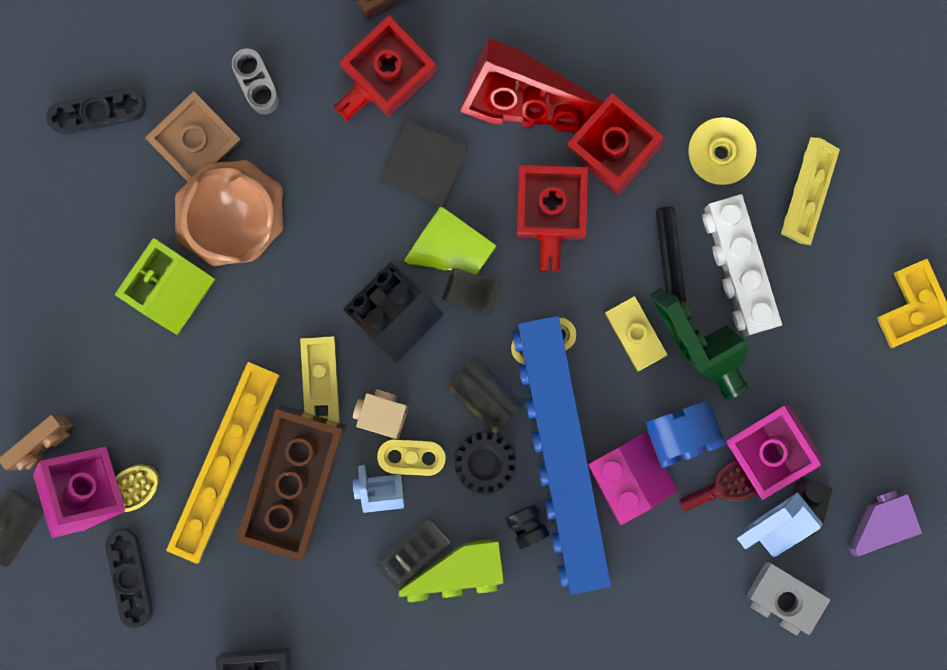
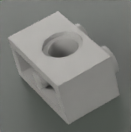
M769 562L764 564L745 596L753 601L750 608L767 618L771 612L783 619L780 626L798 636L800 631L810 635L830 602L829 598ZM784 592H791L794 597L793 605L787 610H781L778 606L779 596Z

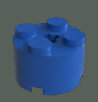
M709 400L646 423L647 431L661 469L681 462L678 455H682L683 460H688L704 454L703 446H705L708 452L726 445Z

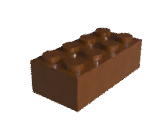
M283 405L275 409L236 541L299 561L305 559L311 546L347 425Z

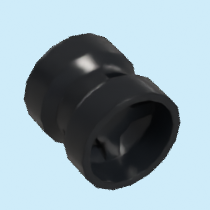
M535 504L505 518L509 528L513 529L517 535L516 542L520 550L550 535L546 525L541 524L538 519L539 511Z

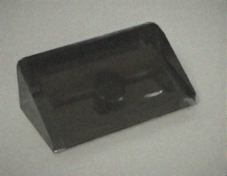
M12 488L9 489L0 503V565L5 567L12 563L44 514L40 506Z

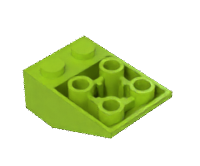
M498 538L462 543L401 586L399 597L407 596L408 602L428 600L429 593L442 592V598L461 596L463 595V589L476 587L477 593L497 591V585L504 584Z

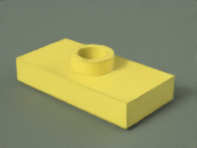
M635 296L604 313L637 372L667 356L664 347Z

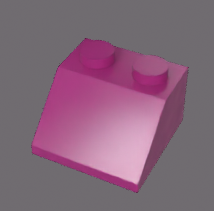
M789 403L726 441L762 500L825 462V459Z
M646 432L587 463L592 477L620 525L647 512L678 492L666 468L661 469L654 447Z
M107 447L39 461L33 476L51 538L84 531L125 511Z

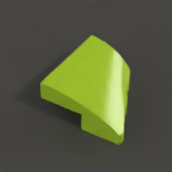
M440 207L404 259V262L413 266L432 267L438 270H451L477 276L495 251L496 245L446 209Z

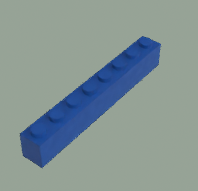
M559 316L517 323L518 331H513L512 336L515 351H522L525 363L518 366L522 385L529 384L531 398L525 399L528 417L529 419L535 418L538 430L537 432H532L535 453L542 452L544 465L538 466L541 484L542 486L548 485L551 499L545 500L548 520L555 519L557 532L551 533L555 553H562L564 566L558 567L561 586H568L571 595L611 587Z

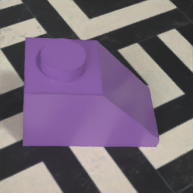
M891 490L876 496L877 502L868 505L849 546L851 555L858 557L922 534L908 494H897L896 490Z

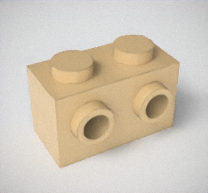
M376 389L374 395L366 393L365 400L358 399L353 418L358 420L356 425L358 428L399 439L409 407L396 403V395Z

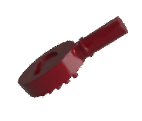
M735 459L719 469L712 485L680 499L679 502L683 511L686 512L708 501H714L718 497L730 501H739L756 495L757 491L738 460Z

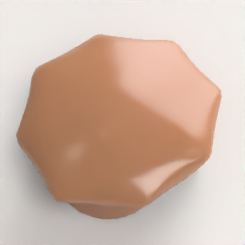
M248 160L206 163L175 195L176 239L182 246L211 266L255 261L283 231V188L277 181L271 179Z

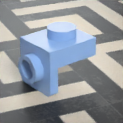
M365 465L358 466L359 478L353 479V492L355 500L361 499L363 513L404 508L401 474L367 478Z

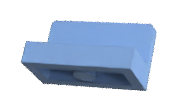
M797 492L751 522L737 540L745 549L760 541L771 556L776 557L819 530L822 522Z

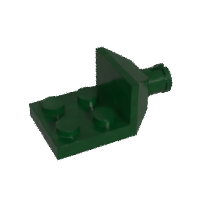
M662 288L650 294L682 358L712 381L716 380L725 399H732L744 393L748 389V385L743 379L739 367L745 361L749 346L747 341L727 325L704 338L699 330L695 331L689 323L693 316L683 300L679 301L675 294L670 295Z

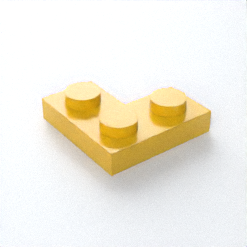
M928 259L893 273L907 304L876 317L890 348H894L947 324V301Z

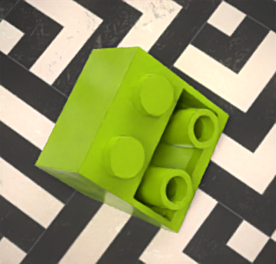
M153 238L114 295L178 335L216 279Z

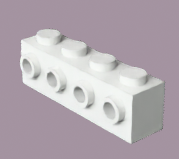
M742 194L708 204L704 208L705 214H702L703 222L707 233H712L716 245L712 247L713 255L717 265H722L725 279H722L727 298H732L736 310L732 312L737 330H742L743 336L746 337L781 326L782 322Z

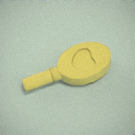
M143 464L133 465L124 469L116 476L125 507L124 512L140 508L157 491L159 475L153 467Z

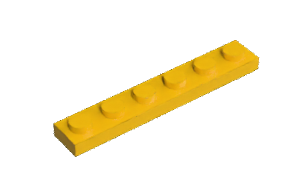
M250 362L247 363L166 551L196 564L200 563L281 375Z

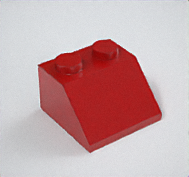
M612 93L567 143V146L597 179L619 196L662 148L664 136Z

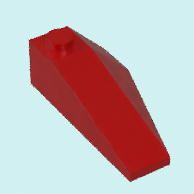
M489 38L475 64L460 112L491 124L502 125L503 121L523 123L522 127L534 128V124L553 126L557 131L577 133L604 102L521 50Z

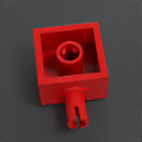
M387 16L339 62L342 70L354 82V87L332 107L348 122L369 101L370 103L373 102L389 118L437 72L436 63L390 16ZM386 62L391 65L395 62V71L392 73L390 71L383 72L382 64Z
M519 165L516 238H535L540 241L539 271L548 272L549 258H551V272H561V242L564 239L584 240L586 237L588 167ZM551 195L555 196L556 202H561V205H557L554 211L549 210L548 205L543 204Z

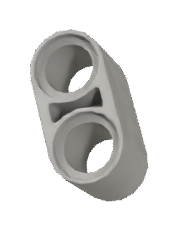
M245 48L239 50L232 58V68L247 101L254 111L259 114L267 115L273 113L279 106L280 97L263 60L253 49ZM255 60L257 68L254 72L243 74L240 71L243 62ZM264 89L271 91L272 95L269 102L262 105L255 103L257 92Z

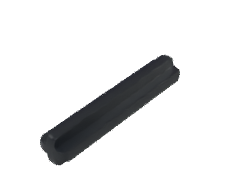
M671 206L661 207L656 210L665 289L668 294H675L679 301L683 300L686 303L675 209Z

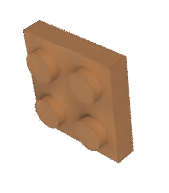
M194 91L145 137L187 182L204 164L221 162L242 142Z
M50 415L0 457V464L5 470L22 471L25 468L27 470L34 468L39 461L44 459L42 453L51 446L57 448L71 436L68 431L75 425L66 415Z

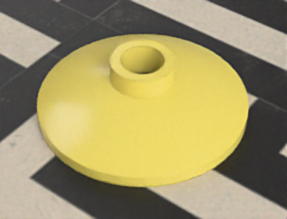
M720 117L708 120L697 128L691 137L688 154L694 171L702 179L716 185H729L738 182L750 172L755 163L757 149L754 137L745 125L731 118ZM719 147L724 148L727 152L726 158H717L715 149Z

